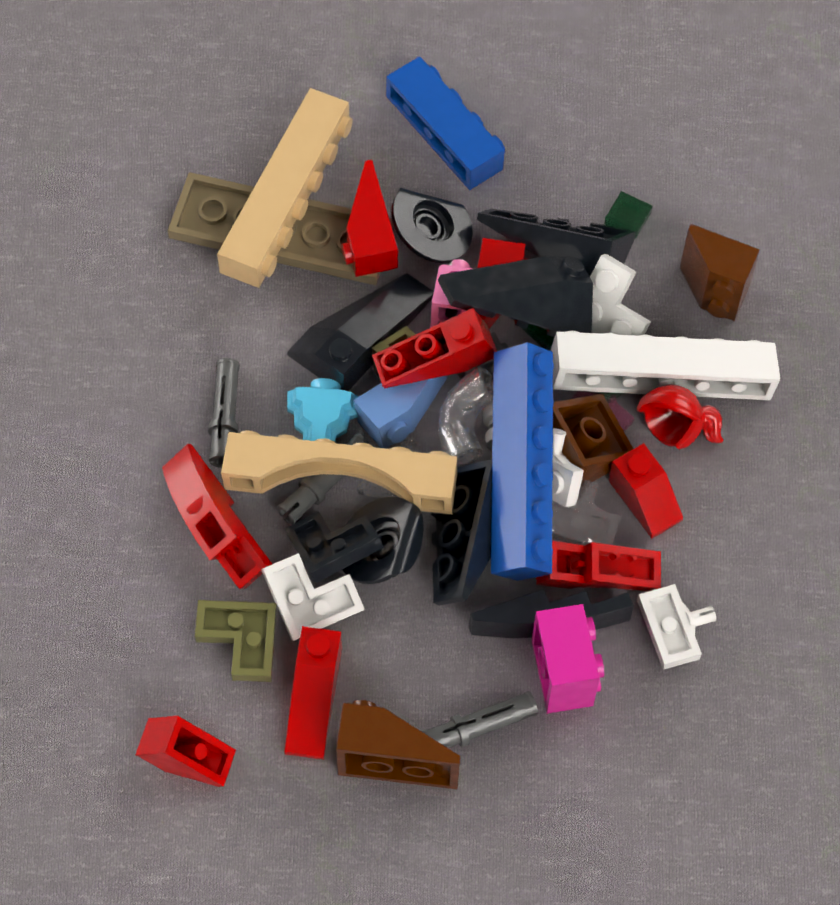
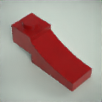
M552 541V574L536 577V585L566 589L615 588L649 592L661 588V551L596 542L579 545Z

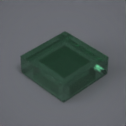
M621 191L606 215L604 224L636 231V239L651 215L653 206Z

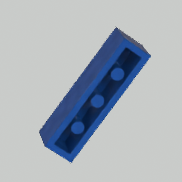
M419 56L386 76V97L469 190L503 170L505 147L502 141L496 135L492 136L485 129L478 114L470 112L466 108L458 92L453 88H448L434 66H429Z

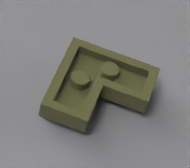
M198 600L195 640L196 642L234 644L232 681L272 682L276 603Z

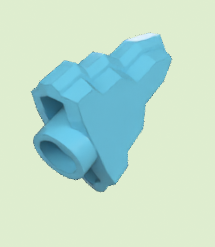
M318 378L311 381L310 387H296L293 390L287 391V411L294 415V427L303 435V440L329 439L336 443V438L347 433L350 420L358 417L353 400L359 396L352 392L341 390L340 384L335 380Z

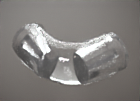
M481 366L465 375L449 391L439 413L437 432L441 450L450 456H457V467L472 464L483 455L474 426L478 414L485 407L493 403V376Z

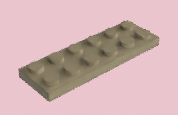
M189 172L168 228L169 238L220 250L254 187ZM308 199V207L302 220H296L292 227L293 234L289 245L285 249L281 248L276 256L277 263L376 286L381 273L355 277L352 264H345L341 244L347 242V224L352 209ZM389 217L392 230L394 231V225H393V222H392V218Z

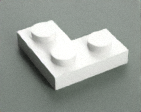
M607 254L600 256L590 276L593 282L591 332L597 334L610 332L616 335H643L646 333L651 321L621 304L636 271Z
M299 553L261 569L291 641L300 638L302 626L322 629L365 610L350 574L314 589Z

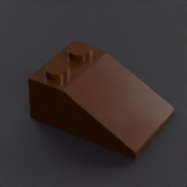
M355 700L352 704L343 703L336 748L338 775L458 789L460 755L384 707H377L371 701Z

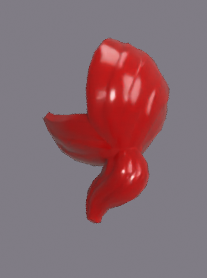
M677 385L661 386L649 391L639 401L637 411L643 412L648 429L657 440L665 445L674 446L678 450L685 449L696 440L701 430H703L706 440L711 443H722L724 441L720 433L722 428V415L715 406H701L696 395L689 389Z

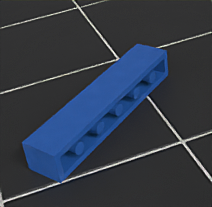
M529 342L494 352L491 574L515 581L552 574L553 352Z

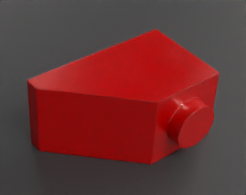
M644 443L612 461L608 481L651 539L683 521V515L668 476Z
M179 716L148 718L135 755L164 772L217 787H224L236 749Z

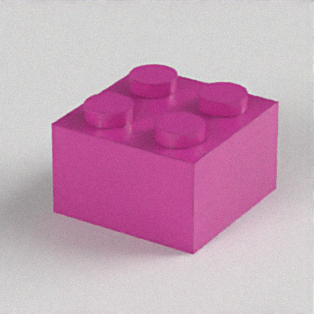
M583 604L536 611L532 646L547 714L591 707L594 705L596 692L601 691L600 678H603L605 675L603 660L600 653L594 654L592 641L596 640L595 624L592 617H586Z

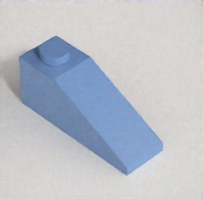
M449 375L390 388H384L382 383L353 400L358 414V423L380 448L386 449L394 443H400L408 434L415 430Z

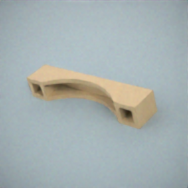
M245 430L240 433H228L221 476L225 490L263 494L279 484L300 477L319 474L347 475L380 485L398 497L415 504L420 511L452 514L457 480V456H450L442 451H431L429 453L412 452L405 447H393L391 449L375 448L367 443H355L353 445L337 444L329 439H317L315 441L300 440L286 434L279 435L278 437L263 436L257 432Z

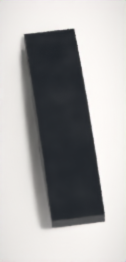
M544 589L470 613L469 630L471 635L532 638L536 611L583 604L586 617L593 618L595 630L630 621L634 605L628 592L591 604L586 591L549 603Z

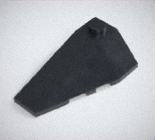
M493 208L479 212L477 216L479 222L511 241L526 244L525 249L538 257L571 256L579 258L589 277L600 256L603 254H607L624 264L636 235V231L597 223H590V226L571 227L569 219L562 218L544 219L543 223L538 222V216L534 214Z
M544 256L442 274L438 279L447 300L453 307L466 311L474 308L479 315L489 318L495 317L496 314L504 315L513 319L515 326L526 329L530 323L546 328V335L555 337L557 331H578L580 333H591L593 282L579 258L571 256Z
M406 273L311 326L289 349L287 356L318 378L335 380L340 384L341 390L349 391L373 365L372 347L408 326L432 300L434 291Z
M492 459L457 467L452 514L431 512V515L436 518L437 528L432 533V544L437 547V559L432 565L433 603L438 606L467 601L491 558Z

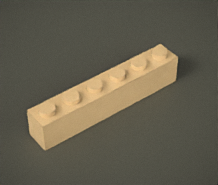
M312 88L309 89L217 253L219 272L221 274L260 288L266 276L270 277L273 274L277 264L276 256L281 248L285 249L289 245L294 223L296 220H302L311 192L316 193L320 188L324 168L327 164L332 165L338 152V143L341 137L346 138L351 130L353 119L349 117V102Z

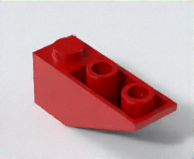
M472 308L372 356L382 386L390 388L466 372L494 359V352L497 349L488 325Z

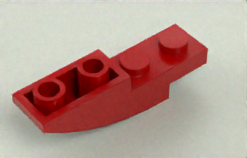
M187 444L162 467L165 481L178 511L210 561L217 559L239 590L245 589L263 574L261 569L272 565V563L231 509V506L235 503L193 445Z

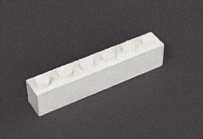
M557 331L550 350L553 352L554 364L553 390L647 394L657 387L677 385L689 389L696 397L771 400L780 381L775 343L757 340L731 341L721 338L693 339L684 336L674 338L654 337L647 334L635 336L616 335L610 332L597 334L580 333L578 331Z

